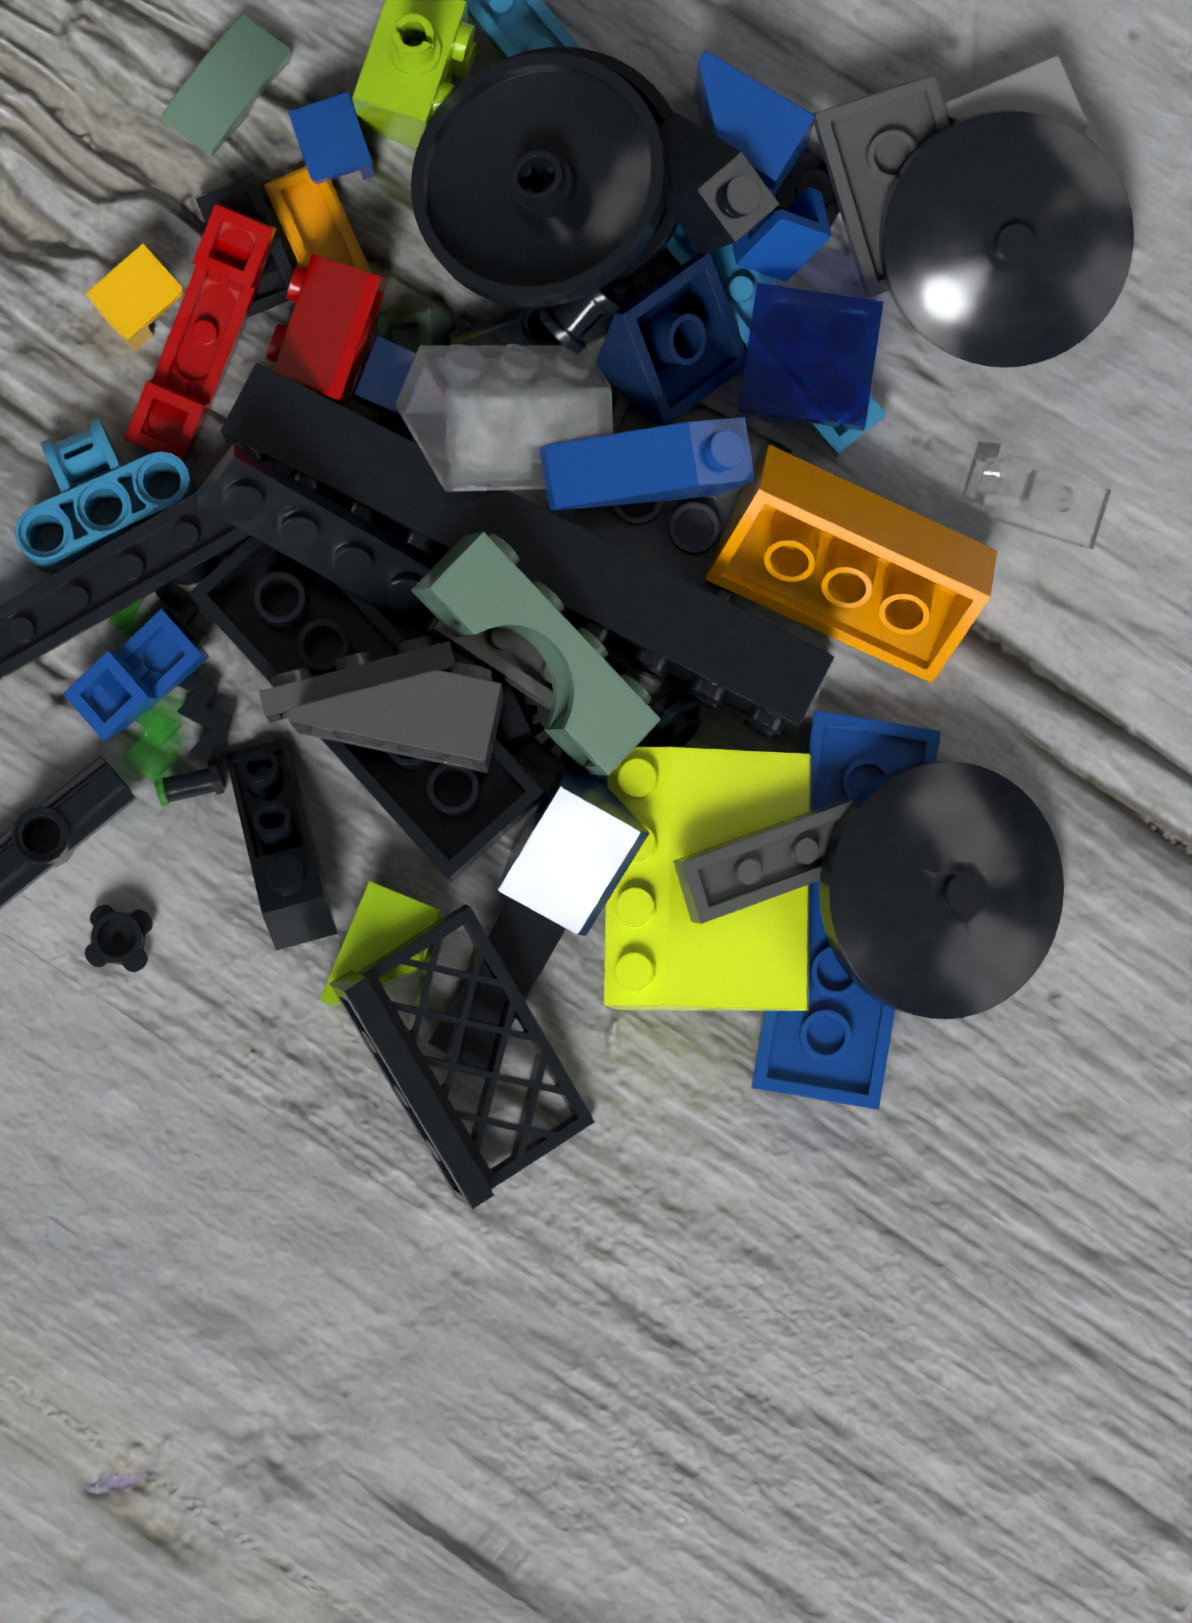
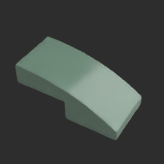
M242 13L188 77L163 112L161 120L212 157L248 118L252 103L289 64L293 50Z

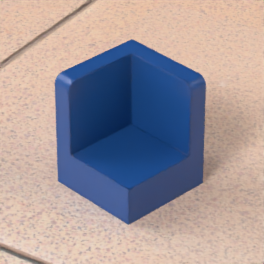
M348 92L288 111L300 151L302 152L311 181L314 184H320L360 170L363 180L375 177L373 163Z
M808 187L786 211L770 212L737 242L733 243L732 248L736 265L787 282L832 236L821 191Z

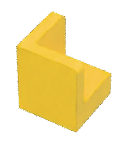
M142 243L85 294L100 315L126 344L136 352L153 337L148 326L181 298L184 291L177 280Z

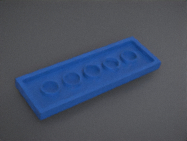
M815 710L807 754L811 755V811L843 799L854 800L868 786L894 770L916 763L936 761L941 731ZM820 881L810 884L809 1011H764L751 1088L879 1110L895 1010L877 1002L866 994L841 967L828 942L823 926L819 896Z

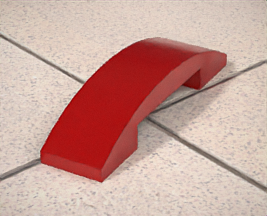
M219 203L214 205L192 262L196 267L153 378L146 381L124 440L154 453L160 451L172 453L185 463L211 409L245 326L269 256L276 231L275 227Z

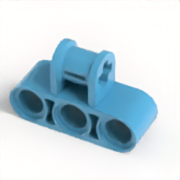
M99 417L90 420V428L56 443L50 439L41 442L43 452L62 493L32 506L21 515L15 531L17 544L29 560L38 568L50 572L60 571L197 491L195 480L183 461L174 454L160 451L148 454L122 466ZM173 473L181 478L180 488L172 497L160 500L150 496V485L160 474ZM116 499L122 502L121 515L114 523L106 526L92 523L93 509L102 500ZM52 524L63 527V540L57 548L49 552L35 550L34 539L40 529Z

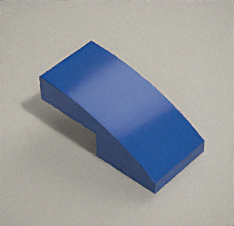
M161 608L117 651L108 650L63 695L101 739L109 741L161 701L210 656L170 610Z

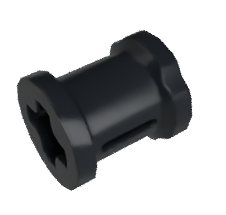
M606 285L592 294L575 301L556 305L554 308L546 307L539 317L546 328L566 348L579 355L586 348L585 340L610 314L614 315L625 306L617 294Z

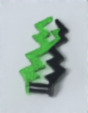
M163 587L155 591L157 597L174 612L172 614L201 645L208 634L188 625L200 610ZM145 598L115 614L109 619V622L128 635L133 636L144 625L133 619ZM194 673L177 686L192 693L178 709L177 713L209 730L189 751L191 755L208 761V768L164 777L163 772L179 755L161 748L178 731L182 724L153 707L136 720L137 723L147 728L148 731L123 757L155 784L156 793L162 807L169 806L171 802L213 792H216V795L225 792L220 766L234 717L208 708V705L218 692V688Z

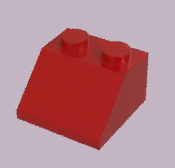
M312 254L308 266L298 263L286 299L296 302L288 326L277 324L266 355V360L275 362L273 371L312 391L337 400L348 401L388 280Z

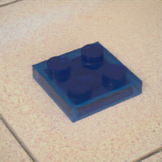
M757 283L738 412L864 431L884 302Z

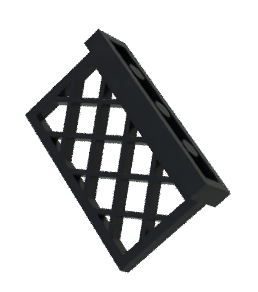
M462 905L360 971L354 972L350 970L330 983V986L456 1199L470 1208L474 1209L493 1197V1188L595 1122L469 905ZM463 926L474 944L468 970L464 971L436 964L442 938ZM427 948L424 961L412 958ZM482 960L492 977L479 974ZM401 964L422 969L413 1005L391 1001L379 978ZM434 972L465 979L456 1015L425 1008ZM477 982L497 986L502 992L505 1002L499 1025L468 1018ZM398 1011L411 1013L408 1028ZM514 1015L524 1031L511 1028ZM423 1016L454 1023L445 1060L423 1055L416 1044ZM466 1026L497 1033L488 1069L457 1063ZM508 1036L528 1040L535 1049L536 1056L530 1079L500 1072ZM429 1065L443 1068L440 1081H438ZM545 1068L554 1084L542 1082ZM454 1071L485 1077L477 1113L455 1109L450 1102L448 1095ZM497 1080L528 1087L519 1123L489 1116ZM540 1090L560 1094L573 1115L551 1130L531 1126ZM461 1119L474 1122L471 1136ZM486 1125L517 1131L511 1156L490 1169L480 1153ZM529 1134L540 1136L526 1146Z

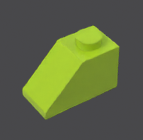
M369 881L320 1000L335 1007L341 1005L330 986L331 982L350 970L354 972L360 971L439 921L443 915L442 911ZM445 936L444 938H442V942H441V946H440L439 953H440L441 948H442V946H443V944H444V941H445V939H446V936ZM427 948L412 958L421 961L425 960ZM401 964L380 977L379 981L384 987L418 973L420 968Z

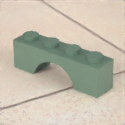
M484 531L464 535L411 591L455 637L476 635L491 628H500L514 632L529 641L545 660L552 679L553 702L544 730L587 775H610L661 720L648 706L651 702L650 695L641 684L629 675L623 674L620 677L604 660L608 652L593 634L584 628L576 630L560 613L564 608L563 603L550 588L539 581L532 583L518 569L516 564L519 562V557L509 544L495 534L487 536Z

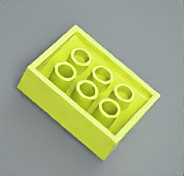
M635 747L608 775V788L647 829L649 835L606 903L604 1005L618 1010L809 1011L810 884L702 924L692 923L673 860L810 812L811 755L682 747Z

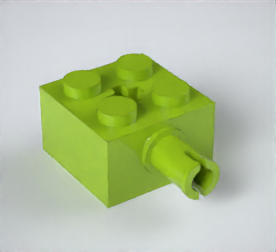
M385 0L352 97L356 116L362 131L414 148L418 147L428 122L439 106L455 90L454 82L456 76L466 79L473 64L477 42H473L475 25L470 24L468 21L466 1Z

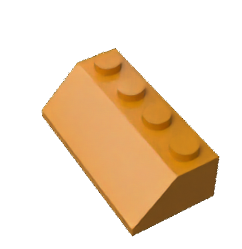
M768 445L754 469L755 481L744 485L706 571L705 580L933 683L991 597L997 550L772 445Z

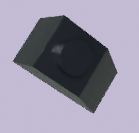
M676 112L669 115L658 125L665 142L669 164V184L665 206L700 254H707L737 242L779 205L776 198L740 150Z

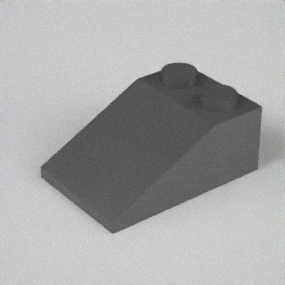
M453 663L451 673L433 670L292 707L289 722L298 734L488 773L504 694L502 684L493 682L491 670L469 664Z

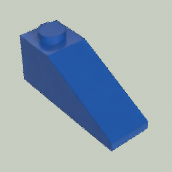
M745 417L678 423L548 444L539 448L550 511L719 496L755 481Z

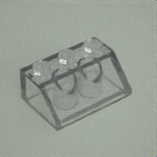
M453 344L450 346H419L395 404L445 491L546 489L540 447L548 444L613 434L611 386L587 348L578 355L564 345L521 346L509 344L506 346H466Z

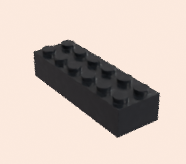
M253 536L189 592L195 603L271 686L272 677L297 669L308 668L311 677L336 671L334 661L353 654L372 652L374 661L398 655L397 645L406 641L373 604ZM319 738L450 883L458 878L545 797L543 789L496 738L488 773Z

